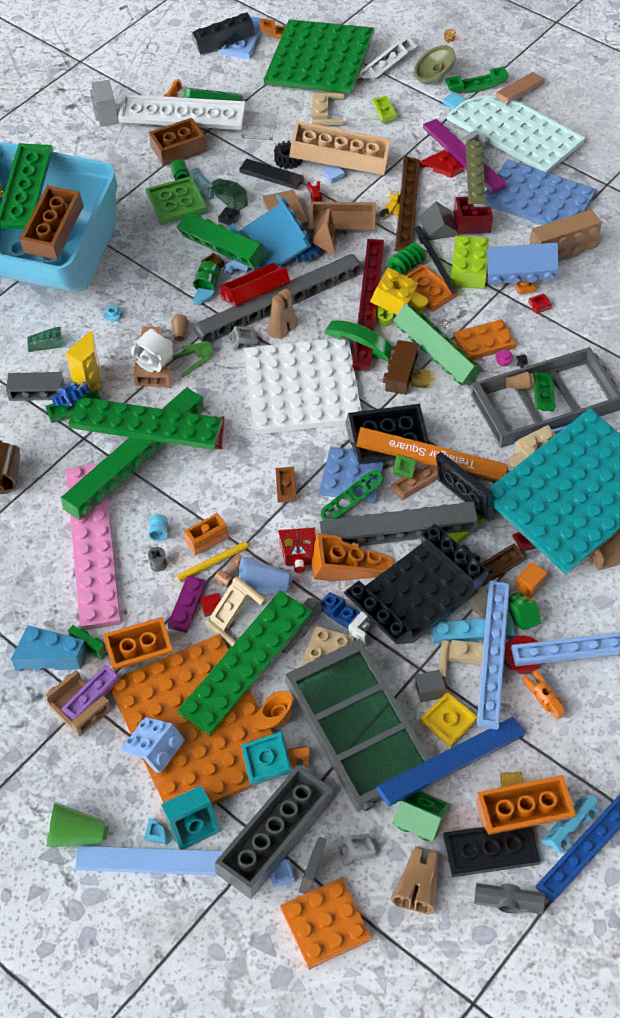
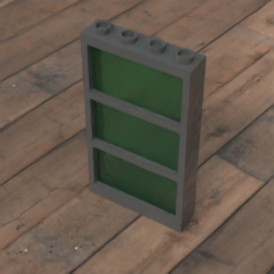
M360 639L285 674V683L357 812L361 810L368 811L376 805V802L383 800L376 790L378 785L430 759Z

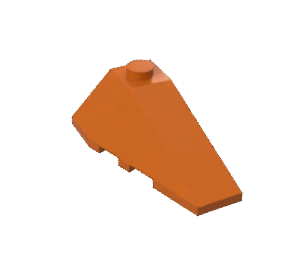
M318 533L316 535L312 558L313 577L315 580L341 581L376 578L394 564L392 557L372 549L367 551L360 548L359 544L354 542L352 544L344 542L339 536Z

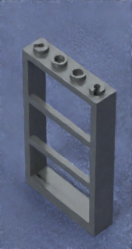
M590 347L477 381L471 385V397L500 448L512 445L515 441L547 425L551 430L568 425L589 408L599 416L620 410V391L616 388L614 380L607 374L605 366L601 365L597 354ZM586 364L608 400L579 409L557 373ZM524 372L551 374L553 382L572 412L542 421L525 391L514 388L535 423L507 432L487 394L506 389L507 377Z

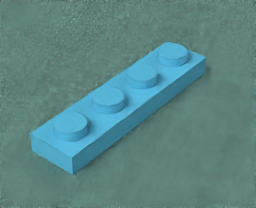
M507 617L506 639H511L515 636L512 617ZM486 619L440 622L431 629L433 644H441L443 640L451 643L452 640L466 642L484 641Z

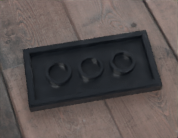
M439 452L436 454L438 481L463 502H474L476 512L487 521L494 519L492 492L444 453Z
M532 826L491 835L487 833L484 827L443 833L451 878L540 865Z

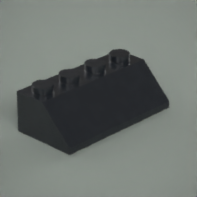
M248 12L232 18H227L224 21L213 23L210 26L199 28L192 32L191 37L201 55L224 45L254 36L255 31L252 19Z

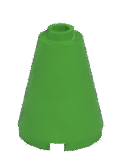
M54 803L46 847L101 844L102 839L107 840L109 826H105V821L61 803Z

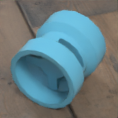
M161 514L152 515L149 518V526L151 527L149 529V538L155 541L165 540L168 537V529L166 528L168 526V518Z

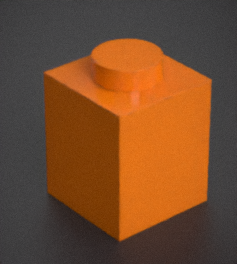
M531 561L517 576L515 588L520 593L532 598L546 583L548 572Z

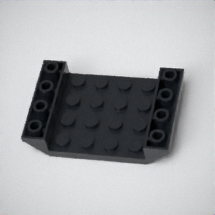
M435 523L420 534L421 544L366 586L359 580L344 591V594L395 644L416 642L475 596L489 573L488 569Z

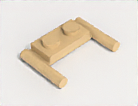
M313 93L312 124L343 126V119H328V99H344V93Z
M238 576L233 579V583L215 608L210 619L205 623L216 635L220 634L223 640L231 647L236 640L225 632V629L230 627L248 597L250 596L261 606L267 601V599Z
M443 640L441 642L439 660L441 676L446 678L448 661L482 665L484 643L452 640L451 643Z

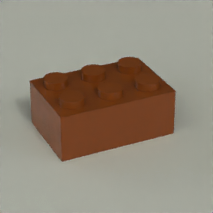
M193 118L149 132L151 148L163 166L175 160H181L206 151L205 136Z

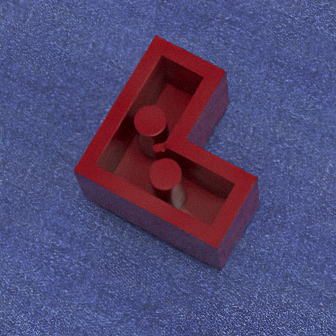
M468 196L455 197L453 215L458 234L491 233L493 222L491 207H474L473 204H468Z

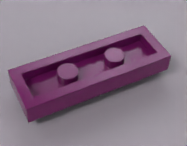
M191 576L186 577L167 624L168 629L188 633L199 605L200 597H202L206 587V580Z

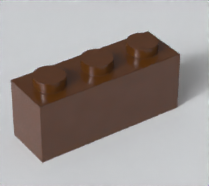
M398 340L396 347H392V360L389 359L387 364L388 373H384L383 376L385 391L407 394L418 357L419 343Z

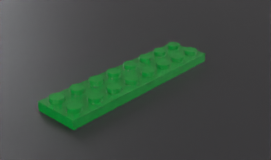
M80 397L68 424L69 428L214 450L223 421L220 417Z
M280 590L177 710L178 715L211 737L313 615L312 610Z

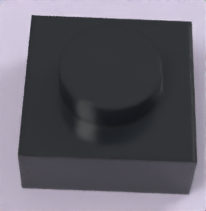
M225 207L218 216V222L226 225L235 224L241 217L240 211Z

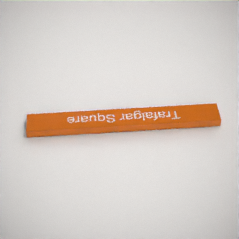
M363 427L360 428L356 444L357 447L393 456L402 455L414 459L416 462L436 467V454L442 452L470 475L496 482L505 476L507 466L506 463Z

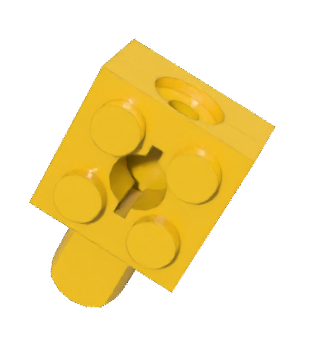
M388 267L370 302L397 315L405 303L423 312L428 304V299L415 292L418 282Z

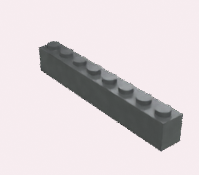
M461 502L458 504H443L411 510L404 509L395 512L387 511L379 514L327 519L320 521L321 534L336 535L341 537L344 542L350 544L354 542L359 544V546L421 539L420 534L434 523L447 534L468 531L477 532L478 519L474 502Z

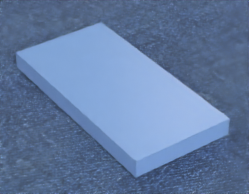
M250 16L255 35L229 45H224L221 49V55L250 59L263 32L261 31L259 20L265 18Z

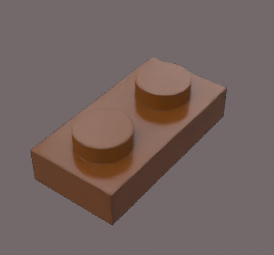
M294 467L275 468L278 503L297 501Z

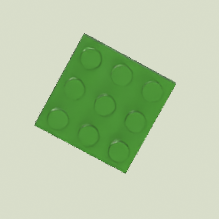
M192 176L146 188V194L160 225L183 219L187 212L192 214L207 212V207Z

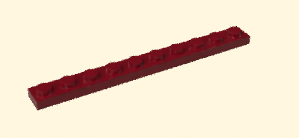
M367 239L357 323L374 332L377 305L370 301L381 277L384 240ZM356 341L352 367L354 370L370 371L373 349Z

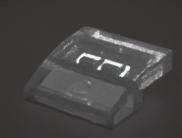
M246 112L241 134L242 138L273 140L277 114Z

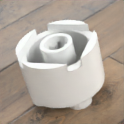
M149 329L131 348L132 357L135 355L138 359L136 363L144 370L152 373L154 371L160 372L173 356V343L170 339L158 334L154 329Z

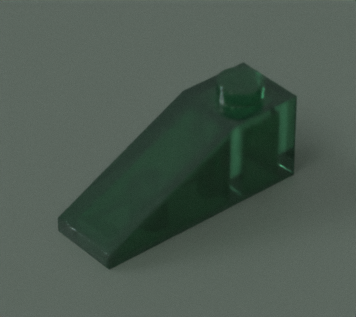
M218 178L206 185V188L229 208L240 211L248 206L247 191L237 182Z

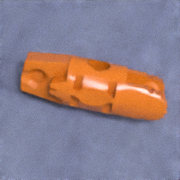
M537 669L532 672L534 679L538 683L537 686L528 676L522 678L523 683L546 712H550L556 720L564 716L565 710L561 705L562 701Z

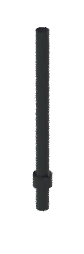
M417 226L415 231L418 234L420 243L425 246L452 294L457 293V288L429 242L430 238L427 233H424L421 226Z

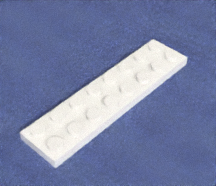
M123 94L118 120L121 123L171 125L193 118L198 127L242 130L246 103L245 101Z

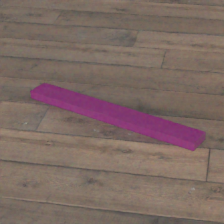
M437 119L424 123L423 129L467 169L466 145ZM483 162L485 187L492 193L507 188V183Z

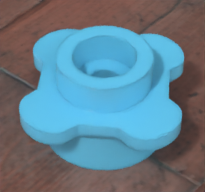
M109 305L106 307V313L103 314V317L110 322H116L120 319V313L123 310L121 307Z

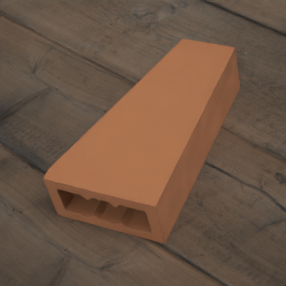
M142 326L141 336L149 329H154L161 335L160 327ZM135 362L133 372L135 386L171 387L167 363L160 372L154 371L152 373L144 370Z

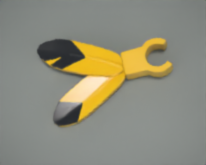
M390 191L391 201L381 210L380 218L388 217L393 211L398 219L399 204L397 201L400 195L399 191H397V195H393V191Z

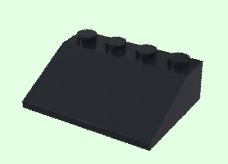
M420 404L350 412L347 414L345 421L346 429L358 465L396 460V456L357 447L356 444L361 427L430 444Z

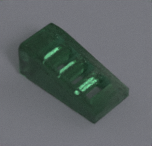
M54 327L28 336V352L63 347L61 327Z

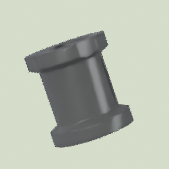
M153 547L148 552L151 569L155 572L164 571L167 567L165 551L161 547Z

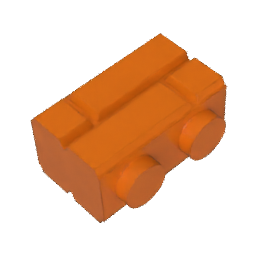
M215 513L210 518H206L184 530L185 542L196 556L228 538L227 525L220 515Z

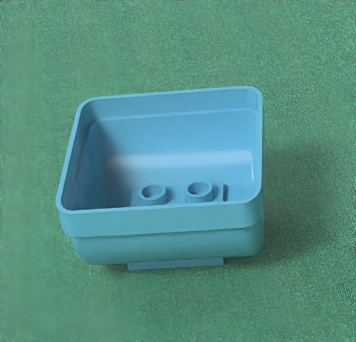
M0 142V205L18 147L16 144ZM53 152L41 196L47 185L80 192L84 207L58 260L24 253L20 242V237L24 230L0 228V277L78 293L88 288L115 231L116 191L118 185L111 164Z

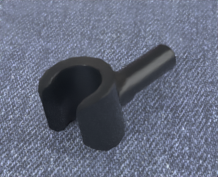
M526 354L516 356L518 361L517 367L523 368L525 367L524 365L528 364Z

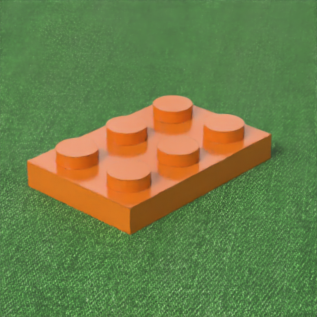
M503 319L453 332V338L457 345L473 360L496 354L500 350L516 348V342Z

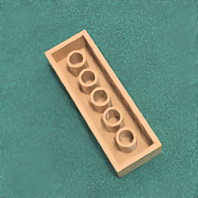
M296 121L289 157L384 175L390 139Z

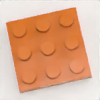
M342 877L280 905V909L308 970L371 941V936Z

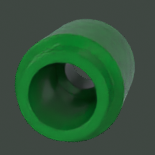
M175 160L172 162L170 168L175 180L189 177L190 174L185 161Z

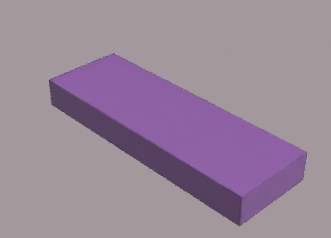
M105 665L61 710L74 720L99 698L105 696L121 680V677Z

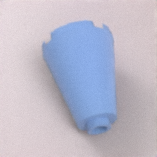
M248 557L241 558L239 578L259 594L278 593L280 590L286 592L287 588H291L292 576H289V572Z

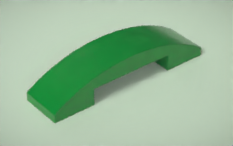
M503 66L490 69L488 75L464 80L459 75L445 78V82L449 91L474 93L501 84L509 78V75Z
M335 320L331 321L324 331L325 334L338 340L345 336L372 348V355L388 361L391 357L393 346L382 336L362 325Z

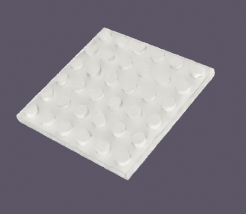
M342 337L340 340L332 338L243 348L254 435L346 425L345 421L348 413L361 411L355 372L352 367L353 361L349 339L347 337Z

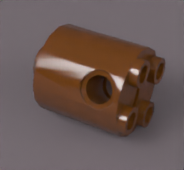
M1 440L0 494H7L16 487L21 455L20 448L17 445H11Z

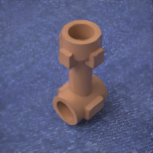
M238 554L236 557H233L231 559L233 564L225 572L219 570L216 573L214 580H216L217 584L222 587H230L234 579L232 575L239 569L242 555Z

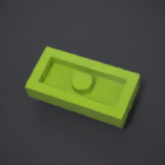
M388 96L372 99V104L382 123L397 120V114Z

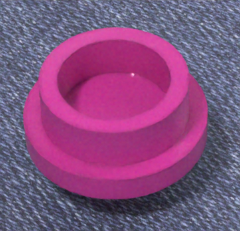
M500 350L496 353L495 360L500 366H508L513 361V354L508 350Z

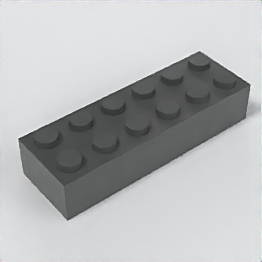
M297 765L215 861L216 874L249 899H252L332 802L333 789Z

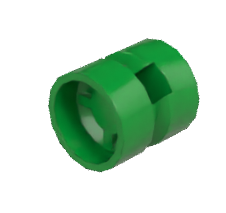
M210 261L202 262L193 280L194 288L196 290L198 288L214 290L221 273L219 266Z

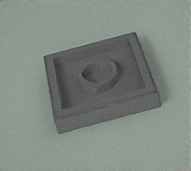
M319 837L317 839L303 876L299 893L306 894L309 891L327 842L325 838Z

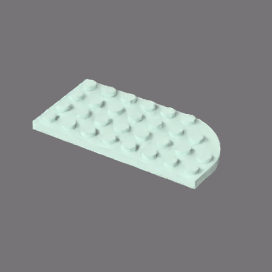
M495 95L479 96L462 102L447 114V120L470 133L475 129L487 136V142L523 163L546 173L552 171L585 143L584 136L515 99L505 103L496 98Z

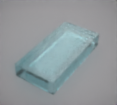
M198 167L192 169L193 180L207 199H213V185Z

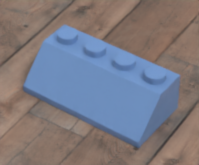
M544 243L487 248L488 283L499 285L501 283L515 284L518 282L558 280V244Z

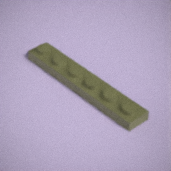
M475 140L466 141L468 204H485L482 142Z

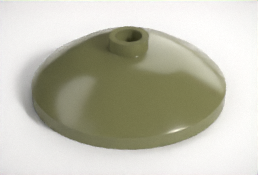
M447 45L437 46L427 51L420 57L414 67L416 79L422 83H431L443 78L455 63V51Z

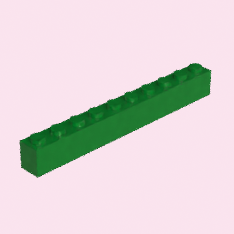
M186 387L162 409L201 414L204 410L203 397ZM129 437L61 496L63 510L81 520L167 443Z

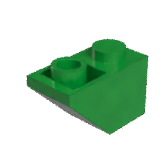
M519 592L509 595L508 612L518 628L525 630L542 624L535 600Z

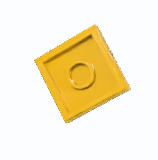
M446 692L419 719V722L448 747L452 748L477 723V715L449 692Z

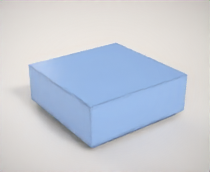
M332 165L322 170L323 175L331 183L345 177V173L338 166Z
M289 859L283 860L270 876L273 888L295 882Z

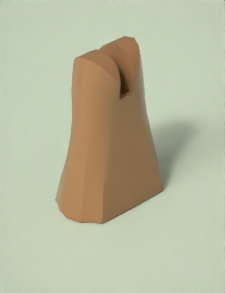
M283 289L278 295L272 297L271 316L267 330L270 337L282 339L288 334V330H294L298 326L292 304V296L288 289Z
M415 846L391 896V902L397 907L428 915L436 910L439 851L430 849L426 859L427 863L422 864L424 848Z

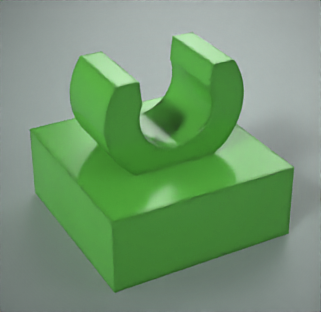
M402 455L396 456L392 474L411 479L416 460Z

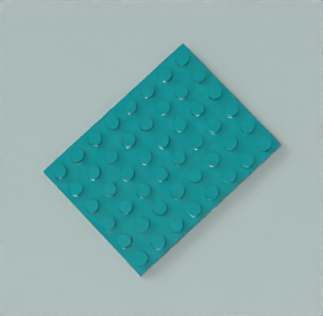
M591 408L488 488L493 494V507L565 575L620 531V433Z

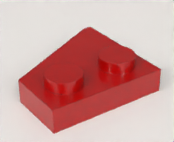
M445 149L420 161V167L425 168L427 166L433 168V172L443 174L449 178L464 172V166Z

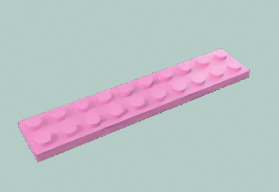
M98 464L66 468L68 490ZM105 497L102 503L96 505L81 520L70 514L80 628L85 630L121 624L108 499Z

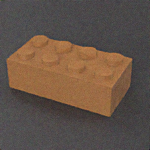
M592 209L532 228L529 245L557 243L558 260L597 247L602 222Z

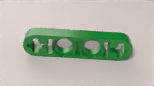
M185 88L184 96L189 98L228 101L243 100V95L239 93Z
M376 470L369 471L324 506L321 510L322 520L342 518L379 489L383 483L381 473ZM370 477H373V478L378 477V478H377V481H378V482H377V483H375L374 481L371 482V478H370ZM357 487H362L365 492L363 495L357 496L354 494V490ZM348 499L350 501L349 506L341 507L339 505L340 500ZM334 505H336V507H337V509L340 511V513H338L337 510L334 511V510H335ZM326 512H333V518H326Z

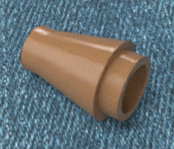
M176 314L171 320L174 339L176 341L185 340L189 321L185 315Z
M524 372L507 377L506 386L507 388L529 390L531 387H534V376L532 373Z

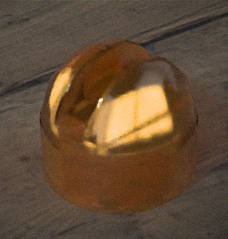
M452 29L445 30L444 40L448 43L450 41L453 42L456 32Z

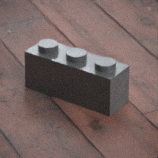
M62 372L8 373L6 392L9 401L51 400V397L58 393L57 389L65 386Z

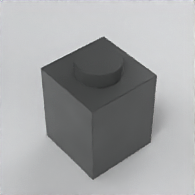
M440 670L415 675V687L420 703L440 699L445 694V689H448L447 680L441 676Z

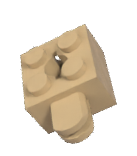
M548 425L516 441L515 455L511 456L508 462V469L510 471L534 453L537 448L539 449L555 436V433Z

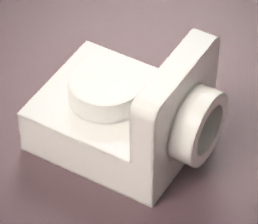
M362 611L348 626L349 636L355 637L354 641L360 639L365 646L367 644V634L365 632L370 627V619Z

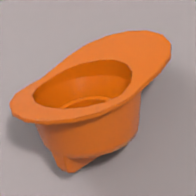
M277 691L271 694L256 713L253 719L254 726L258 729H269L272 727L279 728L287 724L293 716L292 695L287 691Z

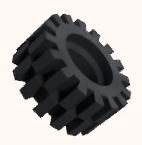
M287 140V143L282 141V144L279 142L278 146H275L274 161L280 168L283 166L284 169H287V167L292 169L293 166L296 168L303 161L302 159L289 157L290 155H287L290 154V140Z

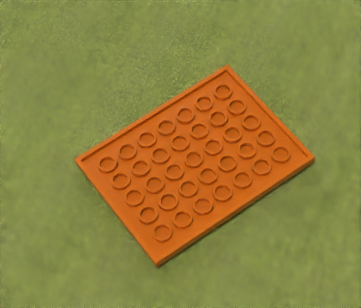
M220 634L120 676L121 680L110 690L131 735L139 723L148 717L172 723L185 739L161 773L155 772L145 759L142 758L163 803L201 785L213 806L254 787L249 782L241 745L273 734L271 728L258 729L254 726L253 719L260 708L250 690L211 737L178 715L177 710L227 653L228 648Z

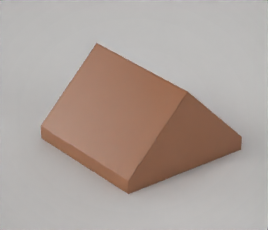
M327 209L314 229L311 242L327 252L335 254L338 236L331 209Z

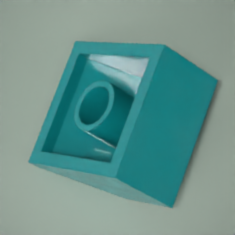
M201 785L161 804L165 818L180 850L220 832L211 801Z

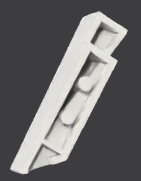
M408 35L363 68L357 79L376 80L406 56L408 52L414 50L417 45Z

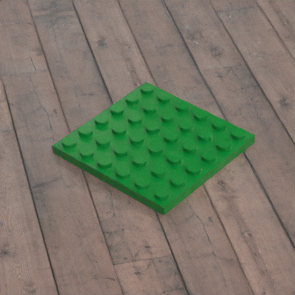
M289 19L264 77V84L352 94L375 30L373 27Z

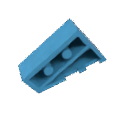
M27 625L11 661L15 671H22V669L40 671L42 668L75 670L81 668L88 652L82 639Z

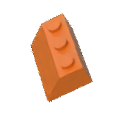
M162 617L103 634L113 670L173 653Z

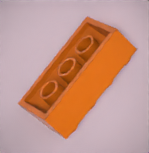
M563 775L477 792L476 806L481 823L489 835L576 817Z

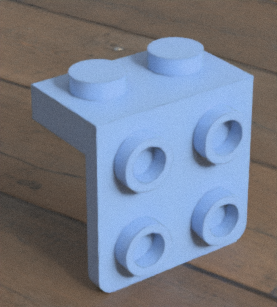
M147 717L139 723L133 734L127 738L122 746V750L124 753L144 758L155 772L161 773L185 739L172 723Z

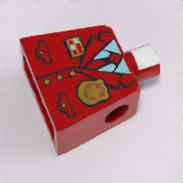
M315 527L278 530L279 544L285 565L294 566L296 573L304 572L306 570L305 565L312 564L316 540Z

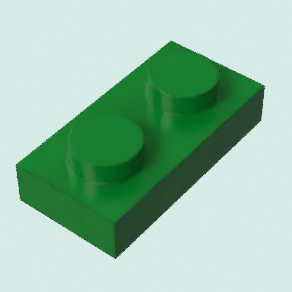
M72 625L68 629L69 636L84 640L89 653L101 661L105 658L107 653L102 640L91 637L84 628L79 629Z

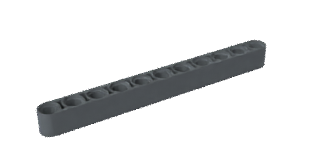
M349 254L291 280V283L288 285L284 283L282 287L278 286L273 291L198 322L194 326V332L202 342L208 341L211 343L230 334L235 326L246 327L270 316L272 297L278 295L281 290L288 289L290 291L292 304L294 305L360 275L364 270V265L354 254Z

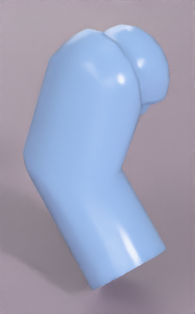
M232 260L224 266V273L232 275V272L237 269L247 272L248 266Z

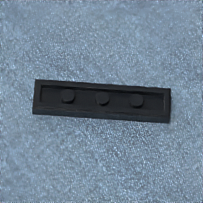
M247 158L239 168L240 173L296 190L304 181V175Z

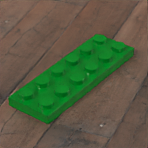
M18 143L0 205V228L25 229L41 197L53 153L52 145Z

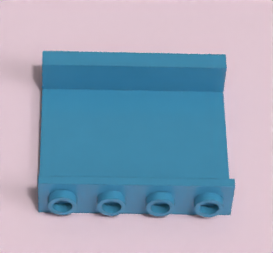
M279 194L276 195L280 202L279 205L239 231L234 223L228 226L229 230L233 229L239 235H246L252 241L257 240L263 244V249L267 254L257 268L253 270L273 262L277 268L311 247L308 242L310 239L309 235L305 230L301 231L303 228L302 224L298 219L294 220L296 218L295 213L292 209H287L290 207L285 198L281 199Z

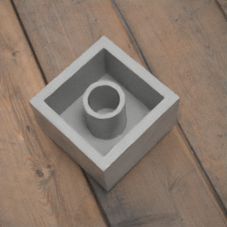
M110 79L92 82L90 95L93 111H95V120L99 121L100 127L118 124Z

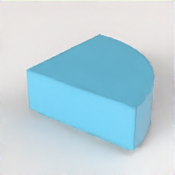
M198 288L193 304L199 305L207 300L210 301L215 295L214 291Z
M149 818L144 840L167 844L166 832L157 820Z

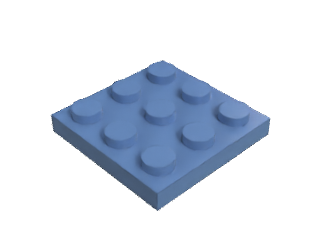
M330 446L319 495L336 498L369 471L376 470L382 475L385 462L358 465L353 450ZM370 477V478H371V482H373V481H374L375 483L378 482V481H377V478H378V477H376V478ZM357 487L354 490V494L357 496H361L365 492L362 487ZM378 489L362 502L375 504Z

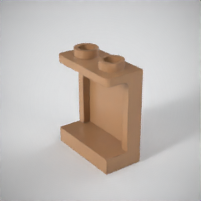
M75 670L72 674L66 675L63 681L56 687L50 688L44 697L47 705L80 737L111 711L109 701L102 696L74 720L61 710L86 684L82 680L80 673Z

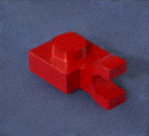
M317 181L316 186H312L311 182H307L311 202H322V192H319L320 181Z

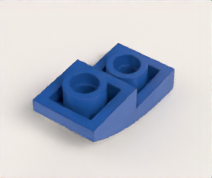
M331 592L320 602V605L323 607L322 612L347 629L361 612L347 605L345 599Z

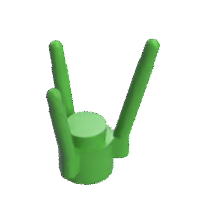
M204 341L182 346V350H190L174 354L172 358L194 352L198 358H202L181 374L183 378L203 362L210 360L209 355L213 354L210 343Z

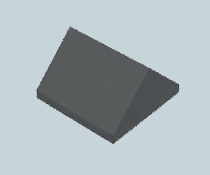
M434 202L419 216L423 231L427 233L430 240L459 236L452 211L439 202Z

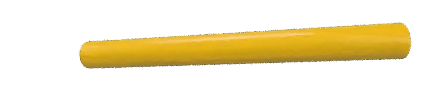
M244 541L176 575L177 579L181 582L187 576H193L249 548V546Z

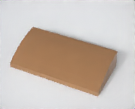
M310 202L309 231H314L327 209H331L336 231H375L376 202Z

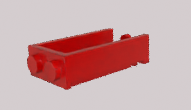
M273 262L219 285L221 289L219 294L223 301L237 307L240 304L277 289L278 286L282 287L284 283L288 285L291 281L286 267L281 268L279 266L276 268Z

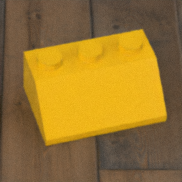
M89 331L66 352L72 382H77V384L87 382L91 391H99L102 387L101 367L92 331Z

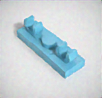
M594 795L581 796L573 805L576 817L558 821L541 839V842L545 846H553L554 850L558 853H564L561 842L563 841L566 845L572 844L571 839L566 835L577 830L582 820L586 823L592 822L593 820L589 817L590 811L593 815L600 813L598 808L594 806L598 802Z

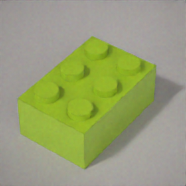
M455 236L451 280L455 287L485 289L489 238Z

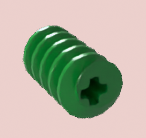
M411 243L399 251V253L390 257L388 265L392 270L405 274L415 267L416 264L424 261L426 254L420 245Z

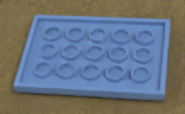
M507 159L497 174L507 183V188L496 193H492L487 189L485 191V204L483 205L544 225L585 212L594 199L597 189Z

